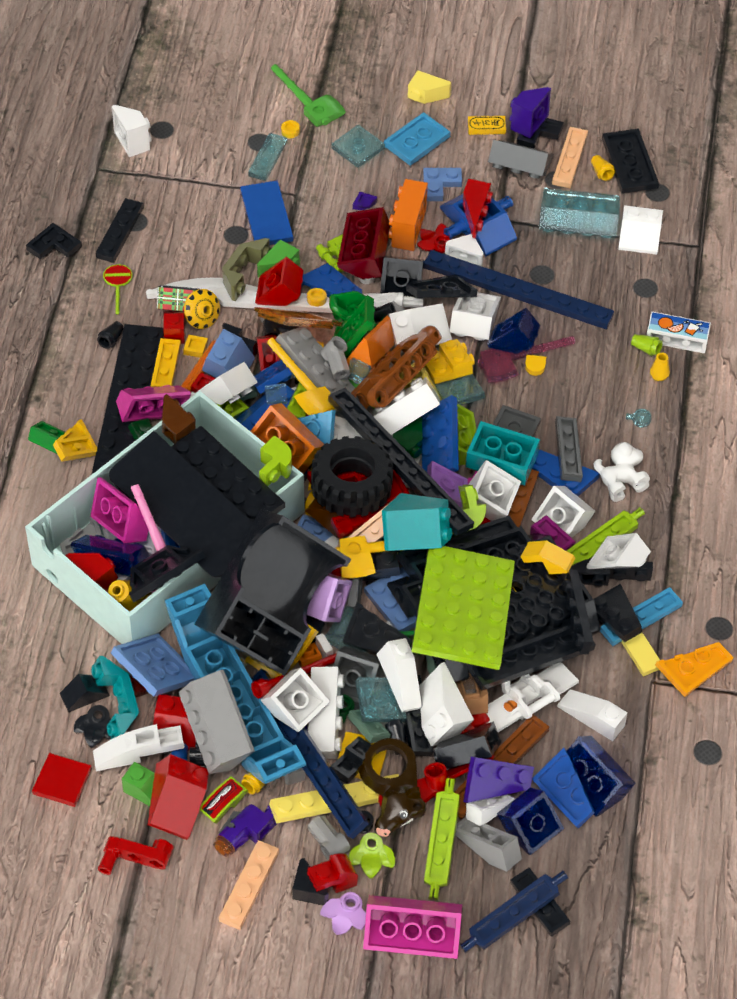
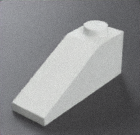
M406 638L388 641L377 653V657L400 710L403 713L421 709L422 703L415 657L411 652Z
M570 689L557 704L558 708L612 742L625 727L627 712L610 701Z

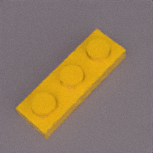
M160 339L151 387L173 386L181 340Z

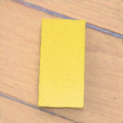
M643 633L626 642L622 640L623 646L643 677L659 670L655 664L660 659Z

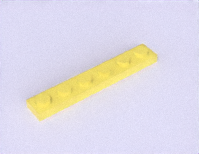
M399 774L384 776L383 778L391 779L398 777ZM363 781L344 785L358 807L379 803V794L365 785ZM317 790L271 799L269 803L276 824L331 813V810Z

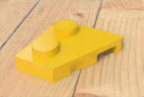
M82 419L78 420L72 428L70 427L53 444L62 462L96 456L97 446Z

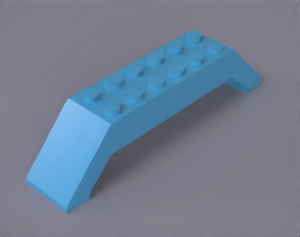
M206 584L165 600L184 661L194 679L197 680L219 670H224L255 750L241 762L242 767L261 782L267 784L306 766V761L297 745L291 744L284 738L270 711L262 703V698L258 699L253 695L251 690L253 681L235 649L194 625L211 596Z

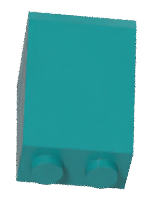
M400 493L382 510L385 550L442 548L452 537V529L449 522L451 510L448 508V499Z

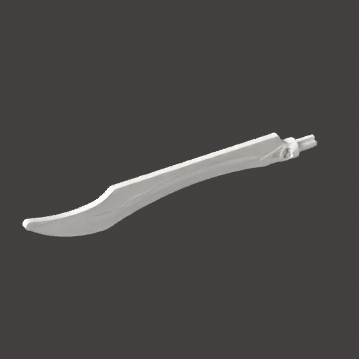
M195 278L166 284L167 286L209 290L216 295L219 304L223 307L332 313L329 307V297H327L324 305L315 307L308 304L306 293H301L297 301L291 302L287 306L258 305L255 303L258 287L247 284L244 293L240 294L236 301H232L223 284V278ZM158 287L146 291L148 299L157 298ZM403 292L363 294L374 298L375 307L395 301L399 307L419 308L423 307L424 298L418 299L404 296Z

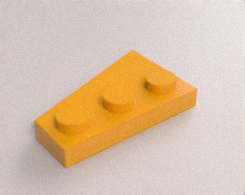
M720 642L695 649V651L684 655L679 654L665 661L664 659L657 661L655 666L686 697L731 663L734 657Z

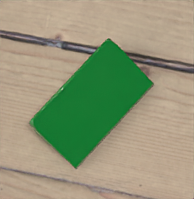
M41 421L30 427L28 440L57 454L53 444L61 435H64L65 431Z

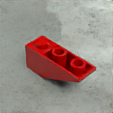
M468 178L463 192V208L472 238L476 239L478 231H482L484 223L482 218L487 216L489 208L487 204L492 202L493 192L490 191L491 183Z

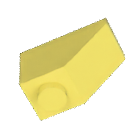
M417 71L408 84V98L424 104L451 96L450 81L421 71Z

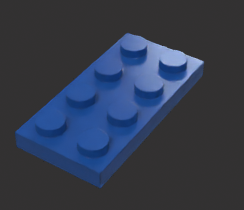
M452 395L440 400V405L422 415V468L426 472L431 461L453 472L459 470L457 398Z

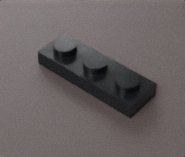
M528 867L510 879V882L519 893L538 878ZM554 899L534 913L551 937L570 925L569 918Z

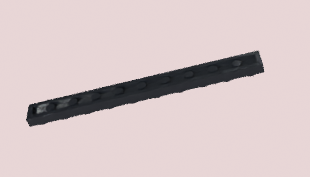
M346 387L329 394L328 401L365 440L366 438L373 441V444L377 443L383 447V450L387 451L393 462V470L417 495L448 499V508L451 510L450 528L456 536L473 528L474 521Z

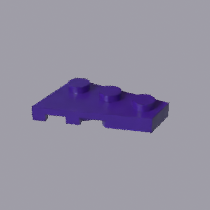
M471 756L463 802L469 803L530 790L534 767Z

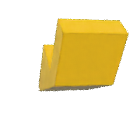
M547 540L528 542L521 555L524 563L543 562L549 574L568 573L575 560L573 554Z

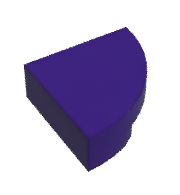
M359 192L353 203V209L365 210L371 208L377 203V196Z

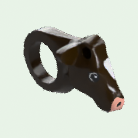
M385 738L372 744L365 754L364 763L358 767L364 784L383 797L380 816L375 823V830L378 835L387 837L399 827L424 816L426 805L420 796V788L417 787L415 754L407 743L399 739ZM385 750L396 751L405 759L407 768L398 777L391 779L383 778L373 770L371 762L374 756Z

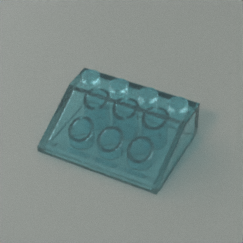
M544 188L539 229H543L546 232L562 231L565 234H573L575 232L581 233L584 236L601 235L603 238L616 237L620 196Z

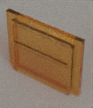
M254 308V311L258 312V317L283 325L333 329V326L342 325V322L306 311Z

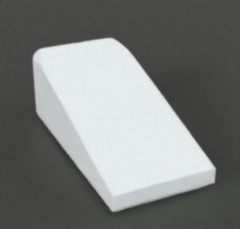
M502 795L466 803V818L482 826L513 805L516 799L509 795Z

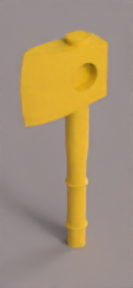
M270 338L267 344L307 390L294 396L300 407L308 415L336 410L328 401V396L331 394L325 386L317 388L295 364V361L283 350L281 345L274 338Z
M365 535L339 539L338 547L335 549L351 558L347 567H340L341 577L359 578L376 573L371 553L386 551L384 541L367 543Z

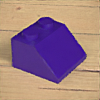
M544 87L522 91L517 97L513 98L510 105L512 108L510 130L528 138L532 137L549 116L551 88Z

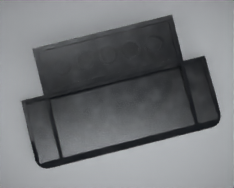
M199 426L172 446L153 431L114 465L109 472L111 482L136 504L137 501L134 498L131 486L139 484L156 525L178 546L187 547L190 552L202 549L205 558L197 564L210 576L216 578L222 577L260 509L278 513L285 508V502L202 426Z

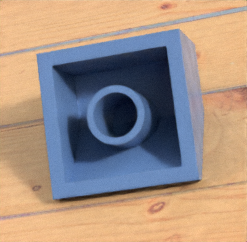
M223 329L206 357L202 371L217 378L243 362L250 369L255 357L241 337Z

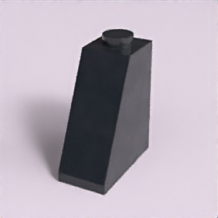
M494 721L439 742L434 749L435 761L444 764L446 769L470 763L471 756L484 759L492 757L501 743Z

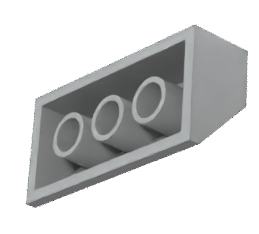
M219 670L194 680L179 691L181 702L183 703L209 774L231 771L255 751L224 670Z

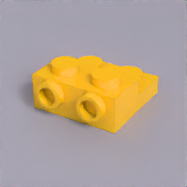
M458 339L440 343L438 353L424 366L433 382L438 384L473 374L472 365L475 364L472 353L467 354L466 344L464 342L460 343Z

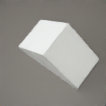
M472 234L446 242V255L483 266V251L476 239L472 238Z

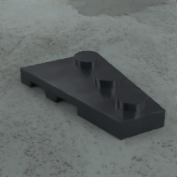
M456 274L406 283V291L418 299L477 297L478 292L476 288Z
M357 602L343 638V644L377 654L388 641L406 638L411 648L412 640Z

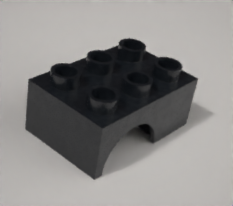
M261 508L194 625L259 664L285 676L311 631V628L307 625L306 615L314 592L324 578L333 570L343 566L347 567L351 558L283 515Z

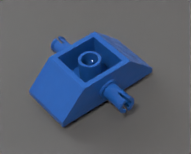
M463 194L440 205V209L454 223L444 228L445 235L452 239L461 233L465 235L471 234L463 208ZM508 195L497 202L492 198V202L487 204L489 208L487 216L482 218L484 220L482 231H478L476 241L485 256L517 240L513 226L505 211L513 206V201Z

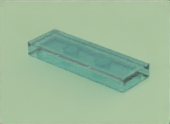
M269 133L248 171V176L266 181L287 144V138Z

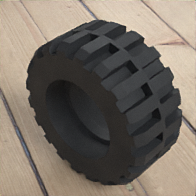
M344 436L340 440L336 438L331 440L330 444L326 443L323 445L321 450L319 449L314 455L311 468L312 494L322 507L326 506L327 511L331 513L336 512L338 516L342 517L344 515H350L349 518H355L356 515L363 517L367 516L368 512L374 513L379 510V506H384L387 499L390 498L393 483V462L387 451L383 450V447L379 444H373L372 440L367 438L363 440L358 436H355V438ZM343 472H358L368 478L358 482L342 480L336 475Z

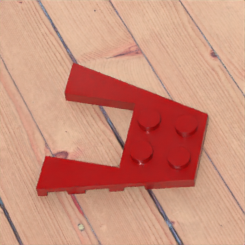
M394 470L390 498L387 499L384 506H379V510L374 513L368 512V515L363 517L356 515L355 518H349L350 515H344V517L337 516L331 518V525L339 539L360 528L400 493L409 494L401 477ZM311 471L307 472V478H308L310 484H311ZM343 472L336 475L338 478L350 482H358L368 478L358 472Z

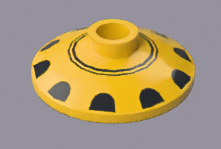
M198 289L187 297L184 304V315L192 327L206 329L212 326L219 316L220 304L213 292L206 289Z

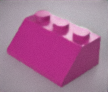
M179 385L147 386L139 389L126 388L120 391L116 403L122 422L139 421L146 418L149 420L162 419L164 395L168 394L182 405L190 398L191 392Z
M97 477L90 517L123 543L147 541L149 529L137 504L102 477Z

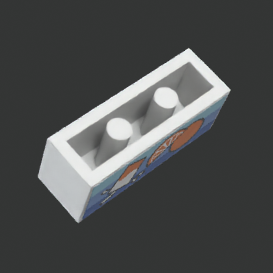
M651 312L647 336L658 337L659 340H662L663 346L705 353L711 323Z

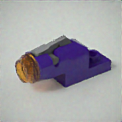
M253 804L248 805L241 812L233 811L215 838L216 842L213 846L216 851L222 856L227 857L229 854L232 855L249 839L255 844L258 840L262 841L277 825L270 805L266 808L265 813Z

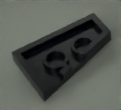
M621 584L594 598L598 620L621 640L626 642L642 633V626Z

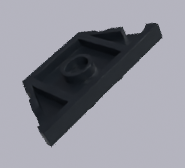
M167 545L130 569V586L132 591L129 592L132 601L136 602L151 591L162 587L164 583L180 576L183 571L204 559L205 554L203 550L198 549L196 552H190L187 547L178 548Z

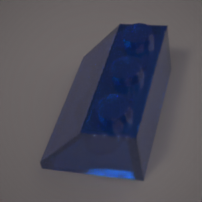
M86 534L71 542L70 545L74 553H100L105 559L108 557L115 565V573L131 577L130 569L150 556L145 546L140 543H123L120 539H106L101 535L92 536Z
M578 736L568 748L567 752L595 812L593 815L595 817L600 816L621 801L636 784L592 736Z

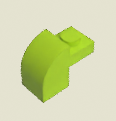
M274 435L260 448L261 462L265 466L259 471V478L267 486L275 483L280 475L288 479L292 472L291 449L285 442Z
M465 484L458 486L462 502L461 509L474 521L472 528L474 529L482 523L485 517L486 504L477 503L478 493L476 489L473 488V485Z

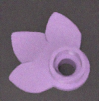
M347 892L340 899H330L323 905L320 915L332 918V929L336 935L348 932L352 926L360 930L365 926L366 913L362 909V899L354 892ZM352 902L355 906L348 907L347 904Z

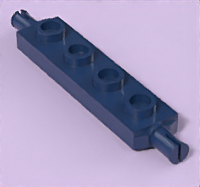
M563 870L553 878L544 874L469 928L471 937L460 944L464 952L466 953L475 945H478L483 950L559 896L558 885L568 879L567 874Z

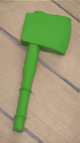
M277 64L271 67L276 76L305 105L304 115L316 127L327 125L346 113L342 105L332 96L324 95L313 101Z

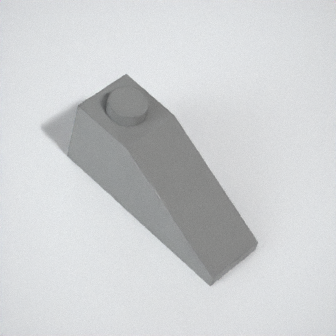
M466 817L456 824L455 835L490 865L507 872L522 859L516 836L487 824L479 826L467 820Z

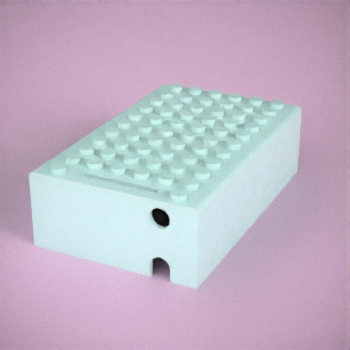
M201 391L181 405L186 412L192 413L195 417L196 429L199 426L206 429L259 478V471L265 466L261 462L260 448L265 444L262 440ZM162 420L25 526L33 567L121 644L158 634L168 626L171 620L165 600L202 584H206L210 591L221 579V577L210 576L196 563L183 571L180 576L164 583L162 587L158 588L129 612L62 553L60 544L65 539L71 537L79 528L83 529L90 523L97 477H102L122 492L109 478V472L114 465L153 431L170 446L174 444L162 433ZM292 465V472L288 479L280 475L279 479L268 487L285 502V508L277 514L283 515L293 522L305 512L304 474ZM99 524V527H100L102 536H103V538H104L103 531H102V527H101V525Z

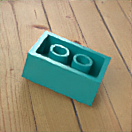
M480 421L467 451L466 468L478 471L487 460L520 480L521 485H526L539 453L540 439Z

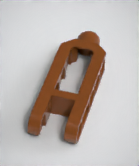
M429 325L424 327L418 334L401 341L351 394L355 398L358 397L360 403L366 409L369 406L374 408L387 406L438 353L435 345L442 338L438 329L435 326ZM424 348L426 349V355H425V356L423 355V350H424ZM413 360L415 361L414 367L410 364ZM390 362L393 363V366L391 368H389ZM402 371H403V374H404L403 379H401L400 376H399V374H400ZM379 396H381L380 403H378L376 400Z

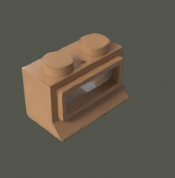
M469 672V679L456 683L471 715L488 713L487 689L481 691Z

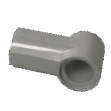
M334 336L321 349V355L324 360L329 362L334 379L341 380L347 378L351 373L344 354L347 350V344L338 336Z
M318 815L308 824V830L320 844L321 851L327 860H329L330 855L345 854L351 850L346 837L341 832L337 833L324 815Z

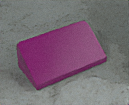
M547 515L531 525L530 534L550 535L556 545L565 551L576 542Z

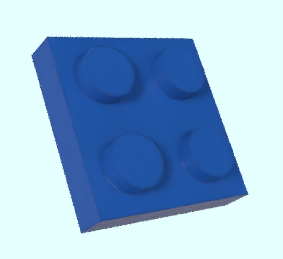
M280 359L254 375L258 382L255 384V387L260 394L263 392L268 393L275 388L274 385L279 382L288 381L293 373Z

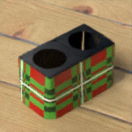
M158 286L157 309L184 312V304L187 297L193 291L198 290V288Z

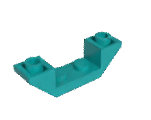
M99 656L94 665H92V677L95 678L97 686H113V694L117 697L119 704V713L114 714L107 724V733L113 739L125 734L139 714V709L129 673L106 657Z

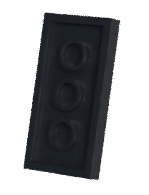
M639 128L602 134V141L609 161L614 166L615 177L621 194L657 189L659 187V181Z

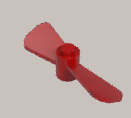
M493 754L492 757L485 759L493 760L495 758V754ZM439 762L427 765L424 769L425 777L417 779V787L420 788V796L424 802L427 803L431 798H436L438 792L445 790L446 778L451 780V778L454 779L467 773L470 763L453 767L448 771L446 766ZM379 794L378 802L381 808L383 797Z

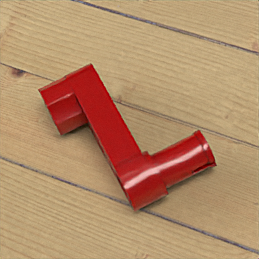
M110 836L103 849L104 855L98 866V871L105 875H111L117 858L163 870L168 864L174 846L164 839L155 840L153 846L150 847L127 839Z

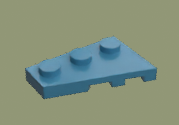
M336 410L298 418L324 444H330V441L334 439Z

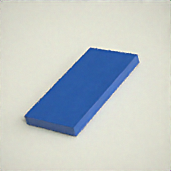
M278 180L240 186L253 241L268 238L270 239V245H275L279 240L286 243L293 242V234Z

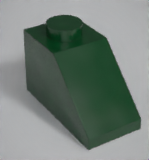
M422 416L393 434V438L413 459L418 458L422 453Z

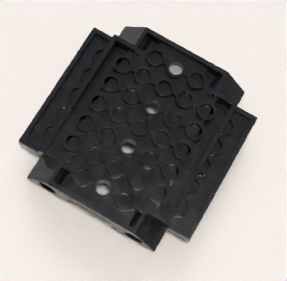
M506 516L479 525L458 536L452 534L451 539L444 545L515 561L511 587L521 590L520 592H515L511 589L502 660L499 670L431 656L437 666L445 662L455 683L469 679L470 672L480 690L483 691L580 655L579 648L574 642L575 630L571 627L570 623L571 611L567 609V593L563 591V580L566 579L568 573L552 574L558 577L557 579H552L548 576L549 573L543 562L524 563L521 558L528 542L547 540L556 545L550 535L539 533L527 535L522 526L517 527L511 517ZM428 549L398 552L397 558L409 577L406 576L387 583L389 590L407 618L412 616L417 618ZM580 580L591 632L594 634L600 631L594 599ZM594 642L590 651L595 649L596 644Z

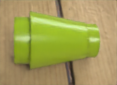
M634 334L631 345L653 356L660 353L663 342L658 337Z

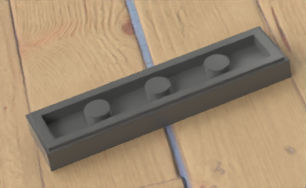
M556 416L555 427L560 478L566 481L581 482L583 474L577 419Z

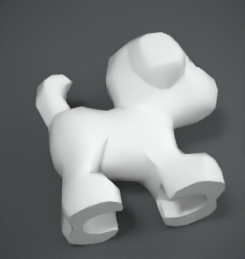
M621 442L612 449L611 459L615 466L604 467L602 466L601 459H597L593 463L595 470L601 475L603 483L608 487L609 495L613 502L624 499L625 494L623 490L626 487L623 483L630 484L638 493L643 492L649 487V475L645 471L636 472L634 466L643 460V453L628 442Z

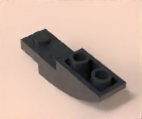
M589 558L571 566L573 570H578L579 578L583 585L608 586L609 579L651 581L653 562L646 561L641 567L588 569L586 566L592 559Z

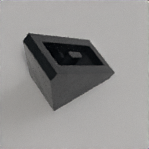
M78 673L60 692V696L69 713L109 697V692L106 686H97L92 675Z
M302 858L299 861L292 888L293 900L324 905L329 901V893L326 889L316 892L307 874V869L310 866L305 858Z

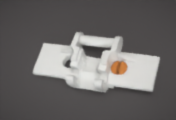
M560 662L537 675L530 676L527 674L521 676L520 680L511 685L510 681L502 683L501 687L504 695L488 704V713H486L490 719L488 723L494 721L497 732H500L519 719H529L533 713L549 703L559 701L560 694L578 684L579 680Z

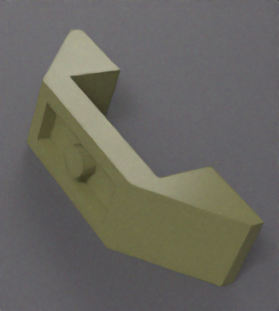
M263 238L239 244L222 267L223 284L232 301H236L240 294L242 295L245 291L246 284L244 283V275L240 273L241 269L248 262L257 264L271 250L270 239Z

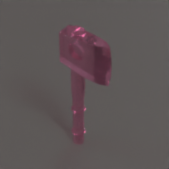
M571 336L506 352L503 346L481 351L478 364L480 369L483 368L488 383L505 381L518 376V372L512 362L513 360L525 358L526 355H534L575 344V339Z

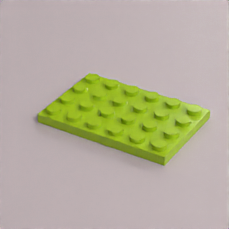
M447 546L428 549L411 652L499 670L502 660L515 561Z

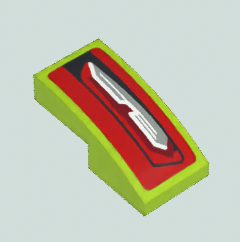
M230 776L206 798L199 810L217 824L230 807L235 808L249 790Z

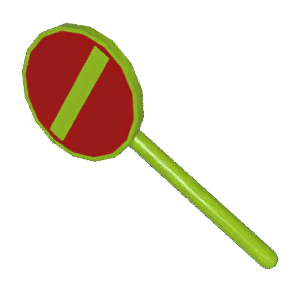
M121 264L111 265L103 273L104 281L108 285L116 287L115 313L117 315L120 308V286L128 284L133 276L131 269Z

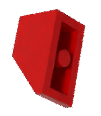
M164 312V339L181 340V344H185L184 312Z
M276 335L255 337L260 372L280 360L279 356L267 344L270 338L276 339Z

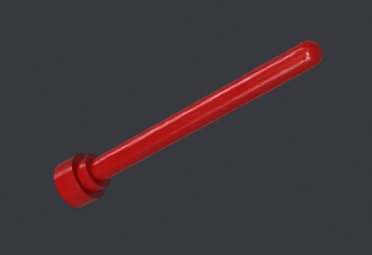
M337 653L300 668L306 674L311 673V667H326L333 664ZM284 675L270 680L258 679L252 682L251 690L253 695L258 699L264 697Z

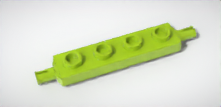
M639 507L632 513L622 511L569 548L567 552L575 556L572 565L592 558L607 536L631 534L638 529L637 519L645 515L644 510Z
M446 778L445 790L436 794L424 883L430 886L428 897L430 900H433V897L434 900H438L440 887L448 886L460 795L453 792L455 779L452 778L451 781L449 778Z

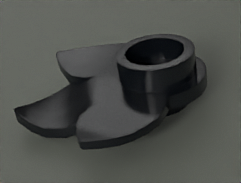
M95 705L89 709L87 714L80 716L75 721L74 732L84 733L85 741L90 748L99 744L104 737L111 740L107 733V724L111 720L108 709L102 705ZM98 712H99V713H101L103 716H102L101 718L97 719V718H95V716H94L95 713H98Z

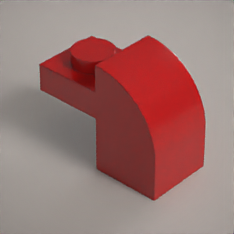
M346 854L330 855L328 861L307 869V874L316 892L332 886L335 893H339L357 886L358 875Z

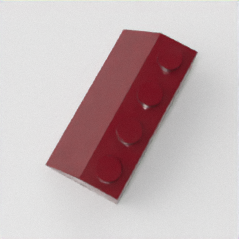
M384 207L347 213L337 262L339 269L361 279L382 277L383 260L386 254L390 231L389 219Z

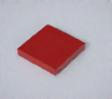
M49 753L32 789V794L75 807L90 775L92 766Z

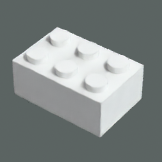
M427 377L415 379L410 383L411 387L406 390L403 388L387 406L374 409V418L389 433H395L440 405V397Z

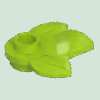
M376 833L365 834L361 838L360 844L353 847L349 854L352 865L361 864L363 872L370 879L377 875L382 865L388 868H394L395 866L394 852L390 847L383 844L382 838ZM373 840L376 846L371 848L367 845V842Z

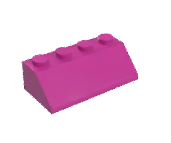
M369 895L363 949L457 959L462 904Z

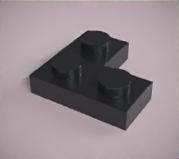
M546 118L531 138L519 134L517 144L535 149L540 136L558 140L564 122Z
M55 223L49 225L26 244V250L40 260L53 249L69 258L82 247L80 240Z

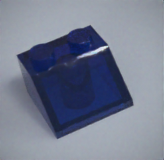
M526 307L495 325L487 346L492 349L515 354L523 350L526 352L534 346V341L538 336L541 325Z
M531 787L496 813L505 831L518 838L519 846L528 855H532L564 830L545 791Z

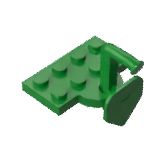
M358 291L332 294L329 297V307L334 319L338 321L334 336L341 337L346 342L347 350L344 352L346 358L351 355L352 349L363 340L364 335L378 325L374 321V298L368 295L365 296Z

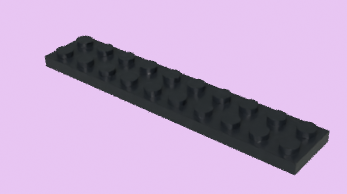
M124 325L92 474L135 441L128 426L136 421L122 422L116 400L120 391L126 388L139 389L147 386L151 387L160 339L164 338L162 327Z

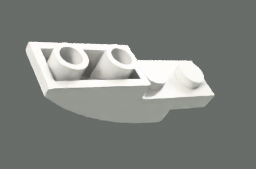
M157 724L127 732L109 740L93 750L96 771L131 765L134 762L141 763L140 757L184 749L181 727L179 725L158 730Z

